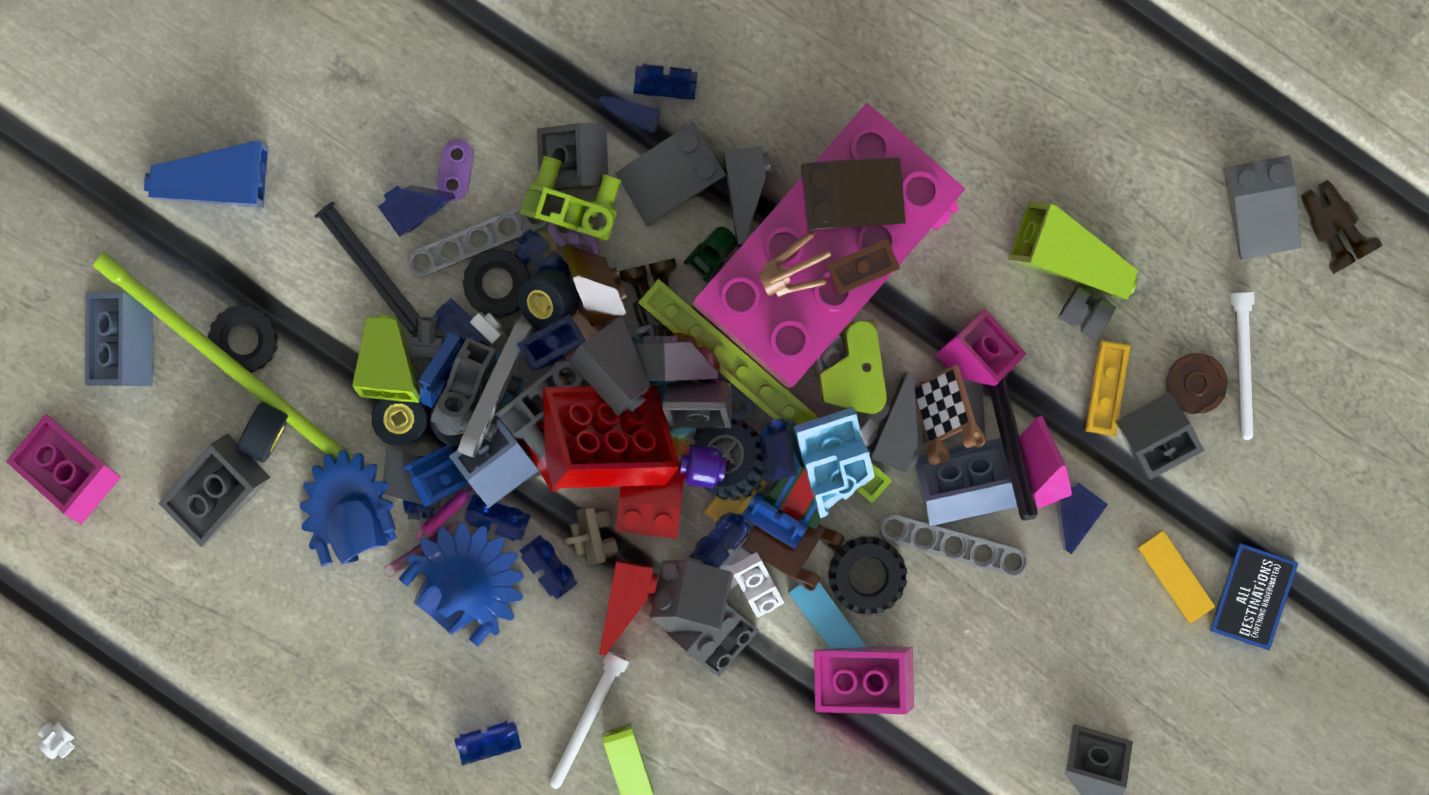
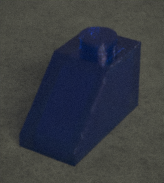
M398 185L384 195L386 201L379 205L378 208L398 236L401 237L413 231L456 197L451 192L414 185L401 189Z
M569 314L518 342L516 345L532 371L551 366L573 354L586 339Z
M784 419L773 420L764 427L761 434L764 473L767 483L796 476L799 471L802 457L794 426H796L794 419L789 421Z
M1074 482L1071 486L1072 495L1061 499L1056 506L1063 550L1069 554L1074 552L1108 505L1078 482Z

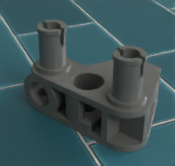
M470 338L465 340L456 356L447 385L431 417V422L435 424L438 431L446 435H456L465 432L474 409L496 366L495 349ZM513 376L506 393L515 397L523 379ZM491 422L484 438L492 441L498 428V422Z
M564 358L496 412L497 417L502 420L514 438L518 437L521 439L523 437L539 460L545 456L544 433L537 426L539 424L538 420L544 416L543 389L545 387H584L582 385L584 383L582 375ZM559 376L564 377L566 385L560 381Z

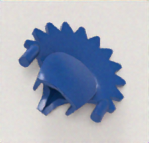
M340 450L337 461L332 454H325L324 468L320 465L312 466L315 482H305L303 484V488L310 499L301 502L299 506L301 510L309 515L302 524V530L314 532L309 548L311 550L316 549L321 567L333 563L327 545L329 543L341 564L358 561V554L372 548L384 547L387 543L397 539L394 533L396 528L390 513V509L393 508V502L382 498L388 483L387 481L375 482L377 474L376 464H370L364 468V456L362 453H356L351 460L347 450Z
M463 522L459 523L454 537L444 527H439L438 544L422 538L420 544L425 556L409 555L407 560L410 565L398 578L408 587L420 572L426 577L416 595L414 603L445 628L449 634L453 635L474 619L478 621L481 625L469 638L477 647L490 632L494 635L499 634L497 617L507 620L514 619V614L507 603L523 599L522 594L511 587L524 578L522 572L509 569L517 559V554L515 552L500 554L505 540L504 537H497L487 543V529L485 526L479 527L470 536L467 526Z

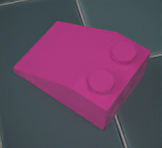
M47 414L43 416L6 460L14 470L63 514L81 525L121 478L109 465Z
M874 646L814 650L815 712L907 714L914 708L913 647Z

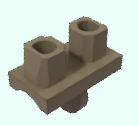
M594 507L576 510L578 523L570 525L573 537L565 538V545L574 544L577 555L585 553L588 565L606 562L605 558L618 553L614 537L602 540L600 537L599 528L611 525L609 510H594Z

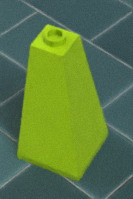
M1028 202L1008 260L1075 284H1081L1084 287L1109 296L1128 300L1137 286L1136 276L1138 270L1059 207L1048 203Z

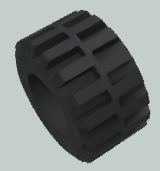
M862 536L845 542L846 544L840 547L831 559L830 569L828 570L829 585L837 600L845 608L857 614H880L888 608L891 609L895 605L894 603L901 599L904 587L907 585V568L902 556L891 544L877 537ZM864 557H872L879 560L886 571V579L883 586L871 594H864L855 590L849 579L852 565Z

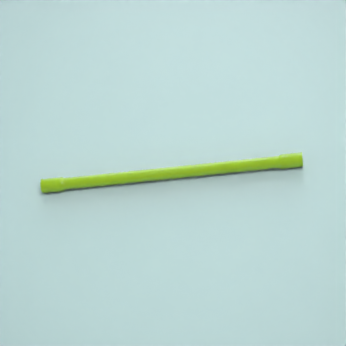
M103 252L92 265L111 282L123 288L257 399L288 415L286 422L325 454H332L337 461L339 451L345 449L131 276L122 265L106 252ZM348 452L350 459L352 460L354 455L351 452Z

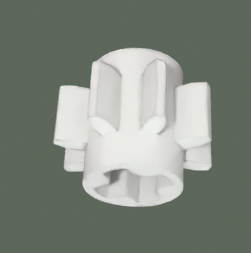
M49 721L37 732L41 737L36 743L37 746L51 759H54L57 755L63 759L75 748L71 743L75 738V734L61 721H58L55 725Z

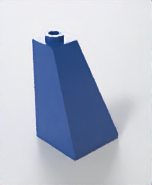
M253 141L153 165L150 168V173L145 174L144 191L149 192V198L159 200L264 208L269 146L261 141Z

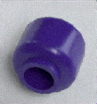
M692 445L687 455L681 454L679 473L684 474L685 482L690 486L713 488L718 481L722 482L724 479L726 457H722L721 452L717 448Z

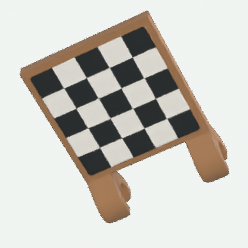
M954 365L915 385V401L928 443L927 459L931 465L937 463L945 464L950 461V454L941 441L962 430V441L966 448L972 446L980 447L985 444V436L975 422L959 365Z

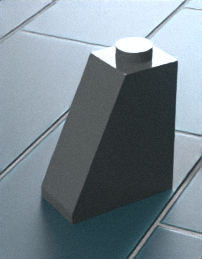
M620 316L580 344L568 360L618 416L627 409L633 412L646 400L643 395L651 386L627 325Z

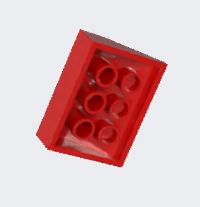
M657 385L650 386L643 395L646 400L635 411L631 412L627 409L619 416L592 386L545 387L543 389L545 461L553 489L666 485L680 468Z

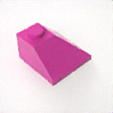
M984 309L935 356L947 369L954 365H959L964 380L995 386L1026 353L990 313Z

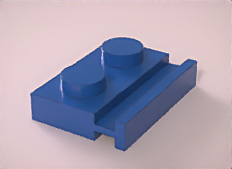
M449 332L419 379V382L422 383L420 386L422 404L432 408L443 393L456 356L461 349V344H458L461 340L459 336Z
M445 445L403 467L405 471H409L412 479L410 481L424 507L469 484L449 457L455 452L452 448L454 446Z

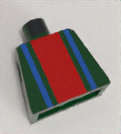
M798 456L769 489L765 501L799 521L801 519L804 520L803 523L816 530L821 518L812 495L802 457Z

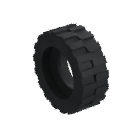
M489 249L479 253L478 256L469 262L467 269H465L463 279L464 294L470 305L484 315L491 313L494 317L509 316L520 310L518 292L521 285L531 275L526 264L516 254L504 249ZM502 268L512 277V289L503 298H491L482 288L483 276L490 269Z
M236 305L226 308L225 311L220 312L216 316L215 321H212L207 338L250 373L262 369L273 359V354L278 348L277 328L275 323L271 321L270 316L262 310L249 305ZM248 324L258 334L257 347L249 354H237L228 344L229 332L236 325Z

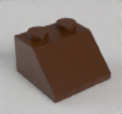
M568 244L561 246L591 327L627 314L622 302L627 301L628 298L616 267L610 269L606 258Z

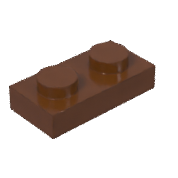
M884 239L826 265L839 296L900 269L888 239Z

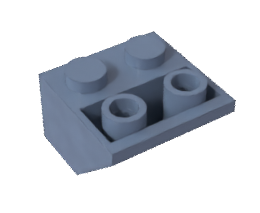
M500 419L495 421L499 424L492 441L484 438L474 458L459 453L458 450L449 456L489 508L539 471Z

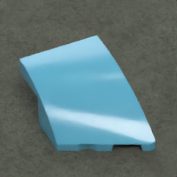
M853 407L794 426L818 514L822 518L829 514L828 509L841 498L846 500L858 487L865 485L874 477L869 451L862 439L857 415Z

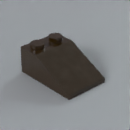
M900 157L803 163L801 165L807 232L906 224Z

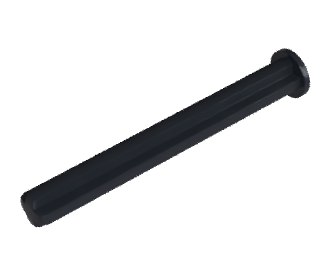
M334 201L326 205L314 217L316 219L320 218L411 334L418 331V318H421L420 315L334 208Z
M1006 375L995 386L985 385L989 387L1021 520L1027 521L1035 519L1038 511L1006 383L1009 378Z

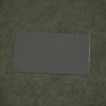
M389 448L386 449L383 481H387L388 487L384 495L423 505L410 481L412 479L411 474L403 468L421 457ZM441 499L428 506L440 509Z

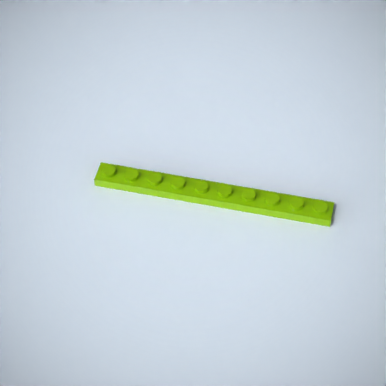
M659 278L638 301L641 306L673 333H683L693 337L696 340L693 344L699 348L702 345L706 346L720 364L719 373L795 438L794 426L820 418ZM871 461L874 477L856 490L873 504L893 480Z

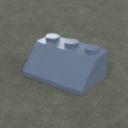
M127 292L86 293L85 386H153V313Z
M1001 438L986 441L980 447L972 446L966 448L964 446L948 450L950 461L945 464L937 463L931 465L928 462L927 455L919 456L916 462V473L929 526L1017 507Z

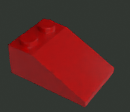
M686 439L673 441L678 461H680L681 454L687 455L688 440ZM678 469L666 485L620 487L615 532L677 539L684 474L679 473Z
M617 559L599 655H606L647 601L648 594H655L658 573H652V565Z

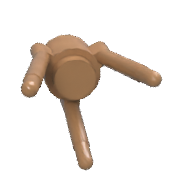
M813 232L807 233L776 258L763 264L765 269L759 271L758 275L768 296L777 293L778 297H781L790 292L814 288L827 283L826 279H818L786 286V284L791 283L789 276L831 256L830 251H825L788 269H785L783 264L777 267V265L814 237Z

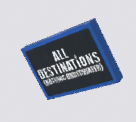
M1238 543L1210 631L1270 651L1298 562Z

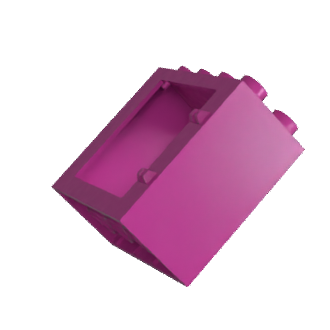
M868 103L862 107L815 162L900 157L906 224L813 232L814 237L777 265V267L783 264L785 269H788L825 251H830L831 256L789 276L791 283L786 284V286L818 279H826L827 283L814 288L790 292L781 297H778L777 293L768 296L758 275L759 271L765 269L763 264L776 258L809 233L806 231L801 177L693 302V308L785 388L793 387L892 274H887L839 296L826 265L884 239H888L896 260L900 265L931 228L938 230L942 224L946 225L948 223L951 213L955 214L959 210L956 200L965 191V188Z

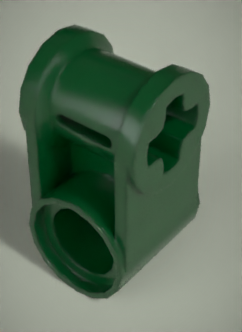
M717 227L691 252L683 263L686 266L691 265L703 276V281L707 283L724 264L723 261L737 245V239L729 229Z

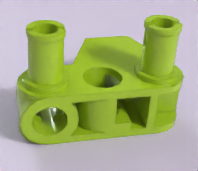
M543 156L537 180L528 185L520 214L609 241L618 213L613 205L622 180L603 174L596 200H592L590 203L556 191L554 185L562 161ZM550 196L565 200L560 214L551 212L550 217L545 216ZM598 213L603 214V220L607 221L605 227L601 226L599 231L594 230V224L590 222L591 217H597Z
M874 319L851 322L843 329L846 357L818 374L821 401L845 409L853 407L856 412L863 414H875L884 408L887 399L876 323ZM864 363H868L870 365V370L868 372H865L862 369Z

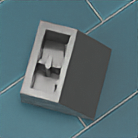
M1170 392L1115 421L1140 471L1149 480L1205 451L1191 423Z
M727 603L721 631L674 633L667 631L666 633L687 653L720 677L759 629Z

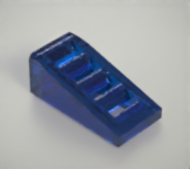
M603 95L602 97L600 96L599 105L642 130L656 135L661 114L658 108Z

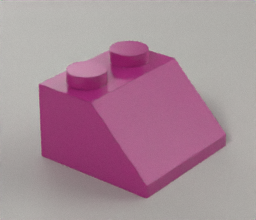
M1043 416L1037 417L1019 437L1035 503L1039 509L1071 496L1072 490L1066 464Z

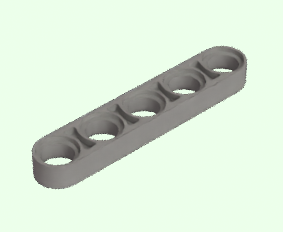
M520 206L414 250L408 257V268L417 276H428L477 256L481 252L494 249L540 230L548 223L543 221L540 224H532L527 216L520 214L522 207ZM547 208V209H546V212H545V216L550 217V212H549V209ZM509 218L516 223V231L511 236H504L499 231V223L503 219ZM477 230L484 231L488 236L487 244L481 248L474 247L470 242L471 234ZM447 242H454L459 247V254L455 259L448 260L442 255V247ZM418 254H426L430 258L431 264L426 271H417L413 266V260Z
M519 320L515 323L461 438L458 448L459 453L472 458L476 456L530 341L533 331L532 325Z
M895 514L886 516L880 524L881 535L886 540L896 544L1012 576L1021 574L1027 566L1026 555L1021 550L936 525L929 526V523ZM893 519L899 520L903 526L902 533L897 537H890L885 531L887 522ZM920 528H928L932 532V540L928 545H919L915 540V534ZM951 536L959 537L962 542L961 550L955 554H950L945 549V541ZM982 544L988 545L992 551L991 558L986 562H979L974 555L976 547ZM1009 553H1017L1021 557V565L1017 570H1008L1005 567L1004 559Z

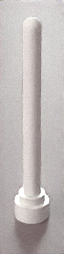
M1255 292L1230 293V305H1233V311H1237L1241 436L1244 440H1250L1254 435L1249 311H1252V305L1255 304Z
M609 650L602 661L604 663L602 669L605 671L550 779V786L554 789L562 785L615 677H619L621 672L624 673L630 662L627 658Z

